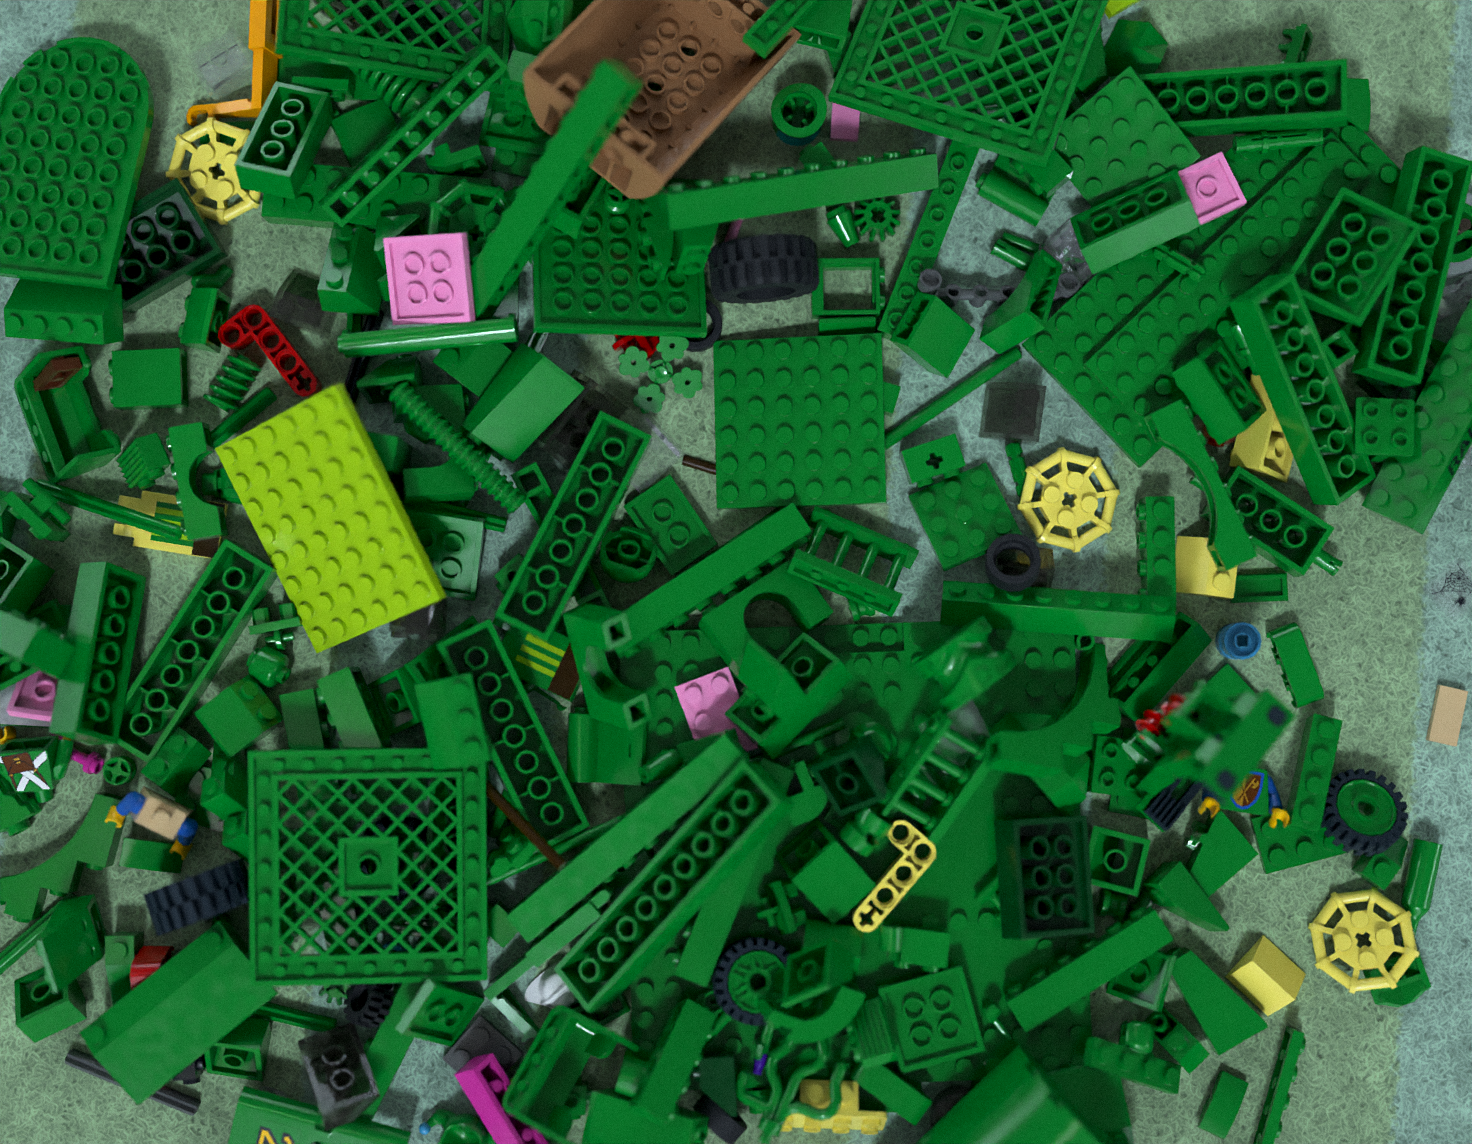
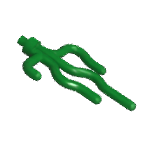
M784 1038L782 1043L774 1048L767 1058L765 1069L771 1085V1094L768 1101L748 1093L745 1087L749 1079V1073L746 1070H741L735 1080L738 1100L763 1112L757 1126L758 1129L762 1130L758 1142L770 1144L773 1135L779 1137L785 1120L791 1114L798 1113L819 1121L828 1120L837 1114L842 1102L841 1082L847 1070V1063L844 1060H839L836 1063L830 1078V1102L827 1107L820 1109L807 1103L793 1102L802 1079L819 1071L828 1060V1038L816 1042L818 1052L814 1060L794 1070L783 1096V1087L777 1072V1064L782 1057L790 1052L795 1042L787 1041Z

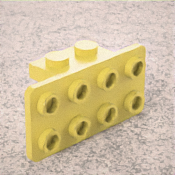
M802 1079L800 1082V1102L820 1109L827 1107L830 1102V1080ZM842 1081V1102L835 1116L828 1120L819 1121L802 1114H791L785 1120L781 1132L792 1131V1127L804 1128V1132L817 1133L821 1131V1128L832 1129V1132L837 1134L849 1133V1129L861 1130V1133L865 1135L878 1134V1130L884 1129L887 1113L858 1111V1083L855 1081Z

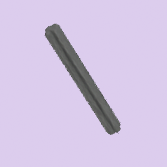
M71 1049L66 1055V1065L120 1086L94 1056L77 1049ZM167 1086L161 1087L149 1097L151 1100L190 1116H194L197 1113L201 1102L199 1099Z

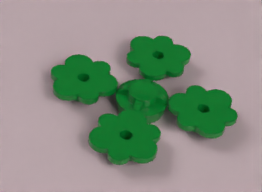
M659 336L660 342L656 344V349L658 352H661L662 359H656L651 364L646 360V351H639L633 345L628 346L625 353H621L618 356L620 362L619 372L622 375L630 374L631 377L637 378L640 372L648 371L650 380L654 382L648 384L647 387L644 385L639 386L638 394L633 397V404L636 407H640L643 414H647L650 411L653 413L661 411V402L665 400V394L660 392L658 384L666 383L671 379L675 385V393H682L685 398H692L696 391L702 389L703 385L700 382L702 373L700 370H691L685 366L681 369V372L673 374V368L668 362L674 358L681 359L683 357V351L689 346V342L685 337Z

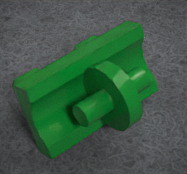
M293 602L279 605L281 620L272 622L269 607L252 610L253 626H248L250 635L274 631V635L265 637L266 645L276 644L279 651L286 650V641L295 640L294 632L284 633V629L303 626L302 619L298 616Z
M781 880L763 886L767 897L760 899L764 911L756 913L757 919L766 916L769 927L777 925L780 936L797 931V927L805 923L807 917L802 907L790 910L787 899L798 896L795 883L793 881L781 883Z

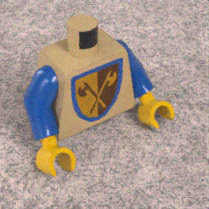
M143 786L140 793L136 791L130 792L117 806H111L105 819L106 823L113 821L117 823V828H121L126 815L130 813L138 824L169 839L174 840L177 838L169 852L170 854H173V852L179 853L182 856V860L186 858L192 848V841L198 830L197 822L190 818L193 812L192 809Z

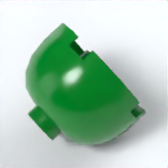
M628 526L621 527L620 531L612 533L611 530L607 532L602 539L600 548V563L605 573L611 579L626 584L636 583L647 577L655 565L657 546L656 544L654 546L650 541L651 536L638 528Z

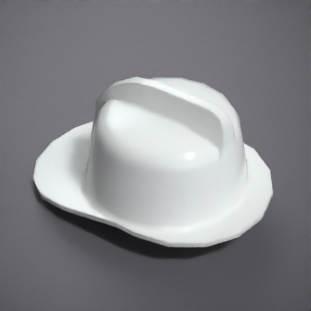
M560 961L549 966L531 982L526 989L525 1001L544 1005L551 1009L559 1005L569 1008L578 1002L577 998L554 970Z

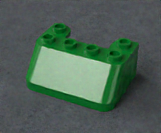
M83 346L38 353L17 376L14 382L15 393L45 475L49 482L53 484L105 466L121 452L119 436L111 429L101 431V422L95 416L91 406L92 399L90 393L84 388L82 381L88 376L92 364L89 356L85 354ZM62 356L67 358L79 357L82 368L63 387L42 391L34 390L33 381L51 360Z

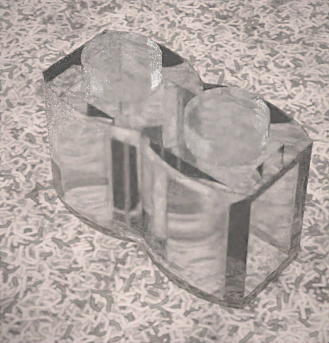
M1472 272L1444 288L1436 321L1446 319L1467 307L1472 299Z

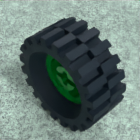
M242 858L144 894L143 896L157 936L248 903L249 874Z

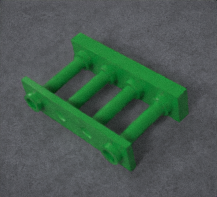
M815 506L807 523L808 526L814 528L805 552L796 549L787 572L892 617L903 595L894 590L903 566L908 569L912 567L919 550L907 543L899 542L838 516L830 510ZM825 533L841 539L831 563L815 556ZM851 544L866 550L858 574L842 568ZM877 555L893 562L884 586L868 579Z
M941 708L928 719L925 730L886 784L887 797L875 803L884 816H887L894 807L922 823L920 826L921 831L928 841L936 845L990 771L989 768H986L985 742L989 737L984 735L982 740L976 743L949 727L953 721ZM942 736L971 753L964 765L959 766L933 751ZM926 760L955 776L947 789L943 790L917 775V772ZM909 784L938 800L931 812L926 813L900 798Z

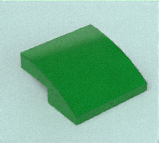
M383 98L332 120L331 126L350 167L354 168L397 127V123L389 106L384 103Z

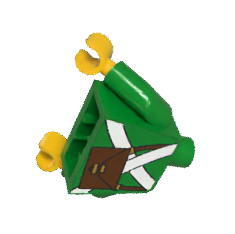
M13 726L4 727L3 737V731L0 728V774L11 783L14 791L18 793L34 792L38 803L52 800L54 798L52 789L57 786L67 773L74 742L67 737L59 740L58 735L15 739L16 730Z

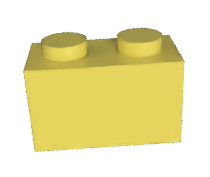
M1177 536L1175 547L1176 593L1225 600L1233 599L1238 566L1228 571L1219 572L1206 547L1208 538Z

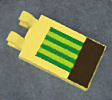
M143 490L141 499L119 495L118 505L135 509L138 512L181 526V519H184L182 508H179L177 505L176 496ZM208 501L215 506L224 507L226 518L228 504ZM114 523L113 534L133 537V546L211 559L222 543V537L190 541L183 534L182 538L176 541L119 523Z

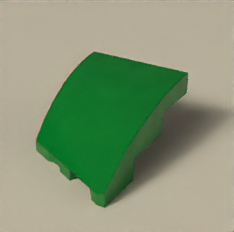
M1101 25L1077 85L1086 97L1109 78L1108 68L1105 64L1106 52L1102 42L1101 32H1103V28ZM1054 43L1048 46L1046 49L1054 46ZM1057 54L1048 58L1052 66ZM1041 61L1030 66L1031 69L1041 68L1045 70ZM1039 83L1044 90L1046 84Z

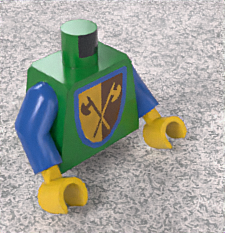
M1255 768L1230 802L1223 805L1219 804V800L1214 799V795H1209V791H1205L1204 786L1202 787L1201 799L1203 802L1197 809L1200 814L1205 811L1206 807L1211 811V818L1214 817L1219 809L1267 817L1270 813L1272 816L1269 820V826L1275 828L1277 824L1276 819H1280L1283 822L1284 828L1290 820L1289 814L1283 810L1275 783L1265 769Z

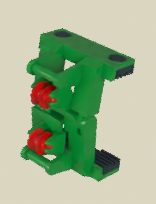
M1197 680L1193 685L1194 690L1191 694L1186 693L1184 696L1171 694L1169 696L1170 704H1163L1159 711L1145 710L1143 713L1145 720L1138 719L1136 721L1138 729L1130 739H1125L1121 744L1122 748L1147 773L1136 786L1142 798L1135 808L1163 833L1174 825L1203 786L1205 791H1209V795H1214V799L1220 801V805L1230 802L1297 715L1268 689L1257 692L1255 696L1246 691L1225 698L1205 681ZM1202 698L1207 702V705L1201 702ZM1228 730L1222 738H1219L1220 732ZM1141 743L1150 753V755L1139 747ZM1161 753L1164 754L1159 761L1154 759L1155 756Z

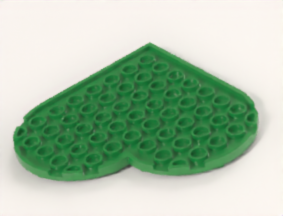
M68 38L57 41L56 46L46 51L40 49L23 62L25 66L18 72L15 78L10 76L0 93V276L112 290L152 129L154 98L145 72L120 47L98 38Z

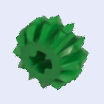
M886 196L880 197L879 201H876V198L869 199V203L865 200H860L859 205L861 209H855L854 215L859 219L854 221L855 227L864 226L859 232L861 237L869 232L870 242L874 241L875 234H878L880 242H884L886 239L885 233L891 237L895 235L893 227L900 226L901 221L896 219V217L900 216L901 211L900 209H892L895 205L893 199L887 204L884 202ZM873 213L876 216L878 213L883 215L882 223H879V220H877V223L872 221Z

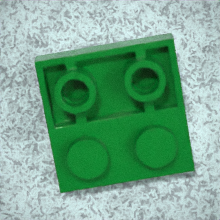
M31 477L26 479L22 486L34 497L10 491L3 498L10 505L8 508L10 513L19 520L24 519L30 525L29 531L38 539L42 540L44 538L51 542L53 540L64 542L71 535L62 525H66L72 517L59 505L60 501L47 489L43 490Z

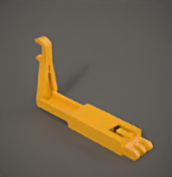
M250 0L248 48L253 51L251 100L247 98L214 104L194 105L188 110L186 115L189 125L194 127L197 124V116L207 113L208 117H215L216 120H219V118L258 117L275 81H277L278 59H283V55L274 53L279 0Z

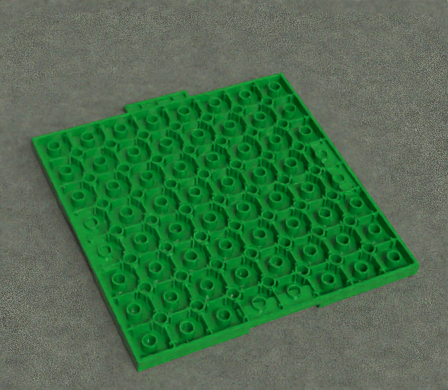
M940 621L818 626L807 635L839 658L852 678L796 737L833 722L851 712H862L886 727L895 736L898 743V754L895 761L888 768L884 769L885 783L887 784L891 775L895 773L925 730L928 719L935 715L939 708L943 710L937 701V698L941 695L939 682L933 678L921 680L912 665L963 626L940 625ZM799 626L746 628L752 639L775 660L803 633ZM701 629L664 631L666 634L653 643L648 640L640 645L641 651L628 659L626 656L620 658L621 683L627 687L646 692L653 718L647 721L645 763L663 749H674L679 754L678 744L694 740L675 686L727 667V664ZM992 629L988 641L989 645L996 650L1007 648L1017 661V664L982 693L956 710L947 713L953 721L949 727L976 743L980 742L984 735L990 738L991 735L987 731L1008 712L1052 715L1057 721L1068 707L1077 687L1074 635ZM730 670L739 697L744 694L741 690L745 686L740 680H737ZM834 734L777 758L775 761L794 768L792 763L801 759L804 760L805 764L811 763L813 765L825 751L837 747L834 741ZM943 736L933 749V751L959 766L964 765L971 755L969 751ZM759 748L748 751L749 758L763 753V751ZM927 760L924 762V764L935 768L947 783L945 787L947 789L955 776ZM990 769L937 845L933 843L936 848V857L877 928L870 932H863L861 960L854 982L866 994L863 1002L880 997L877 988L879 986L930 973L929 971L922 970L921 965L910 964L909 969L894 967L893 961L888 960L886 957L887 951L878 949L881 925L898 923L947 929L951 933L947 968L959 964L962 965L985 1051L903 1074L900 1072L897 1060L885 1063L921 1091V1082L982 1080L1018 1045L1046 1072L1084 1064L1087 1037H1092L1090 993L1028 1032L1022 1029L1003 997L1008 995L1007 990L1018 983L1024 985L1032 980L1031 976L1036 971L1044 967L1048 970L1056 965V960L1063 954L1068 952L1074 954L1082 949L1080 945L1088 939V935L1076 934L1040 938L1033 947L1024 939L1002 938L1001 924L995 919L1000 911L989 900L981 905L974 898L998 874L994 820L1063 817L1027 775ZM796 771L786 791L787 796L803 790ZM667 778L644 783V786L624 785L625 812ZM817 779L812 781L814 785L819 783ZM708 793L701 800L705 802L710 797L711 793ZM903 793L900 798L908 802L910 795ZM926 793V800H924L921 810L926 813L931 812L938 800ZM828 797L824 809L817 817L796 827H793L787 813L768 835L721 953H724L729 945L749 937H761L775 941L782 945L791 955L800 951L805 923L798 926L797 931L780 936L777 925L769 927L766 916L757 919L756 913L764 911L760 899L767 897L763 886L781 880V883L792 881L775 856L817 818L874 883L902 851L890 841L886 834L884 838L879 839L878 846L869 857L856 852L840 837L839 832L841 830L824 820V816L832 805ZM1080 804L1067 816H1080ZM899 810L897 811L893 819L903 818L923 834L920 829L922 823ZM687 811L680 817L682 821L670 832L665 829L658 835L660 840L649 849L653 858L695 812L690 814ZM903 824L896 825L892 831L893 837L899 840L906 837L907 827ZM924 843L917 845L914 851L917 858H925L929 853V846ZM903 865L897 868L896 878L906 880L911 873L910 867ZM796 885L798 896L787 899L790 910L802 907L808 920H820L825 923H831ZM881 888L877 893V900L880 902H887L892 897V891L889 888ZM873 900L868 902L871 904L872 909L867 914L863 912L859 914L861 918L860 923L872 920L870 913L874 908L877 912L882 910L874 904ZM854 907L846 917L839 919L835 924L849 925L857 928L852 919ZM696 912V913L688 920V922H689V921L694 922L695 919H696V917H697L698 912ZM688 922L630 984L632 1043L640 1047L638 1052H635V1056L646 1062L650 1061L677 1002L688 998L696 1003L697 995L705 993L709 989V985L713 983L712 975L707 987H704L674 974L676 965H673L672 961L677 948L683 949L687 939L683 937ZM759 973L751 976L750 985L755 989L759 988L762 983V977ZM822 992L791 1005L790 1009H800L811 1005L820 997ZM712 998L711 1003L714 1004L716 1002V999ZM989 1001H992L1003 1011L997 1019L1002 1022L1011 1035L1010 1040L1005 1041L998 1029L982 1014V1009ZM731 1018L705 1047L703 1053L734 1051L735 1080L741 1070H746L749 1073V1079L745 1088H771L765 1066L762 1075L752 1073L755 1048L760 1041L764 1025H747ZM845 1026L842 1030L828 1038L829 1056L823 1068L803 1079L830 1080L836 1063L839 1060H844L847 1063V1070L842 1081H854L849 1076V1073L857 1063L851 1044L856 1043L854 1033L848 1035ZM776 1028L774 1029L768 1056L784 1039L783 1035ZM795 1042L790 1052L779 1060L777 1072L780 1076L782 1087L787 1086L794 1070L815 1059L818 1052L816 1042ZM692 1069L689 1075L691 1082L687 1090H701L700 1080H694V1069ZM858 1084V1111L895 1112Z

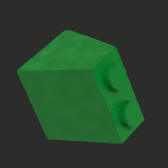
M685 183V187L695 185V183ZM719 223L674 230L672 258L675 273L694 275L704 270Z
M818 818L775 856L791 880L833 925L839 919L846 917L849 911L859 901L865 899L877 886Z

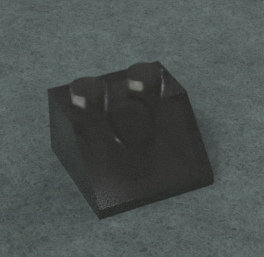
M294 268L279 287L269 316L277 322L329 339L338 312L322 311L317 290L320 277Z
M986 382L979 438L1013 443L1018 442L1033 446L1037 444L1040 437L1046 386L1022 382Z

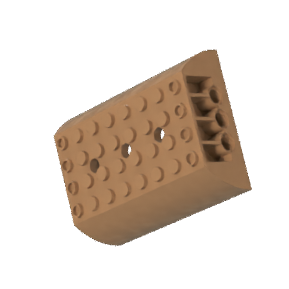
M595 0L524 70L525 94L538 126L553 137L562 126V118L576 104L578 93L588 85L593 77L592 72L596 65L603 60L620 61L644 84L590 165V168L628 198H647L657 193L798 42L802 34L793 28L764 59L742 42L744 34L769 9L759 0ZM690 48L695 52V55L687 56L681 49ZM657 83L662 90L653 91L647 84Z

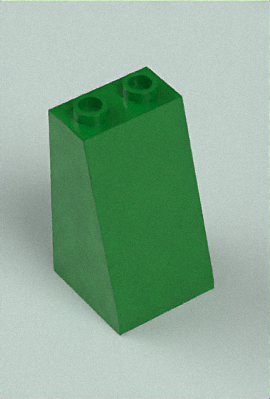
M521 343L461 426L469 431L466 437L477 445L481 446L484 442L490 446L487 452L499 461L505 457L513 463L585 387L547 357Z
M615 1088L594 1090L591 1093L581 1144H704L708 1136L709 1116L678 1106L677 1113L671 1121L657 1125L627 1108L632 1098L615 1092Z

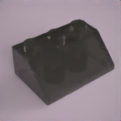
M575 369L569 376L585 388L533 442L535 446L569 470L600 410L619 419L627 408L594 380Z
M348 1023L297 1041L301 1061L325 1131L353 1122L380 1097L355 1024Z

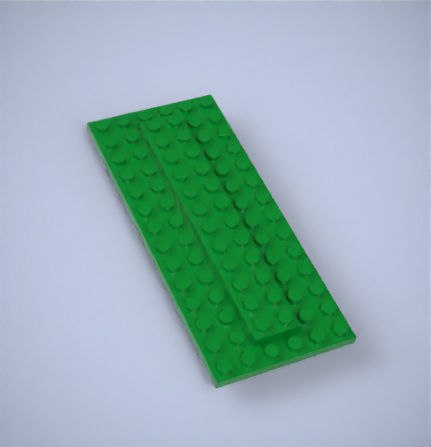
M1347 120V127L1322 128V146L1271 150L1267 154L1249 152L1236 155L1233 153L1232 147L1224 154L1247 203L1238 209L1193 229L1189 233L1179 235L1165 242L1171 246L1170 250L1176 249L1193 259L1194 264L1198 262L1206 267V274L1200 282L1189 278V274L1184 275L1165 264V260L1160 261L1153 256L1155 247L1134 258L1126 259L1107 270L1098 272L1047 320L1046 328L1030 336L1021 345L1138 468L1144 465L1162 448V446L1155 443L1144 417L1180 399L1183 404L1189 406L1193 417L1197 415L1192 410L1190 401L1184 392L1176 386L1174 377L1171 374L1174 370L1219 339L1241 372L1248 366L1244 355L1239 354L1237 350L1239 346L1231 330L1228 328V325L1236 320L1229 302L1270 275L1287 274L1290 272L1342 186L1392 210L1401 170L1364 131H1360L1349 120ZM1272 131V132H1267V133H1275V132H1283V131ZM1257 132V133H1247V134H1245V135H1254V134H1258L1259 132Z

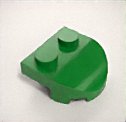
M444 143L435 147L434 156L432 154L425 155L427 166L438 175L477 178L484 174L483 170L489 169L478 144L452 152L449 144Z

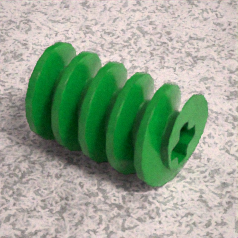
M236 351L237 357L227 356L231 366H221L226 375L215 376L220 385L210 384L209 388L214 395L204 394L203 396L204 399L228 413V409L238 410L239 408L234 399L244 400L245 397L241 394L240 390H250L245 381L255 382L256 377L251 371L261 372L262 370L258 364Z

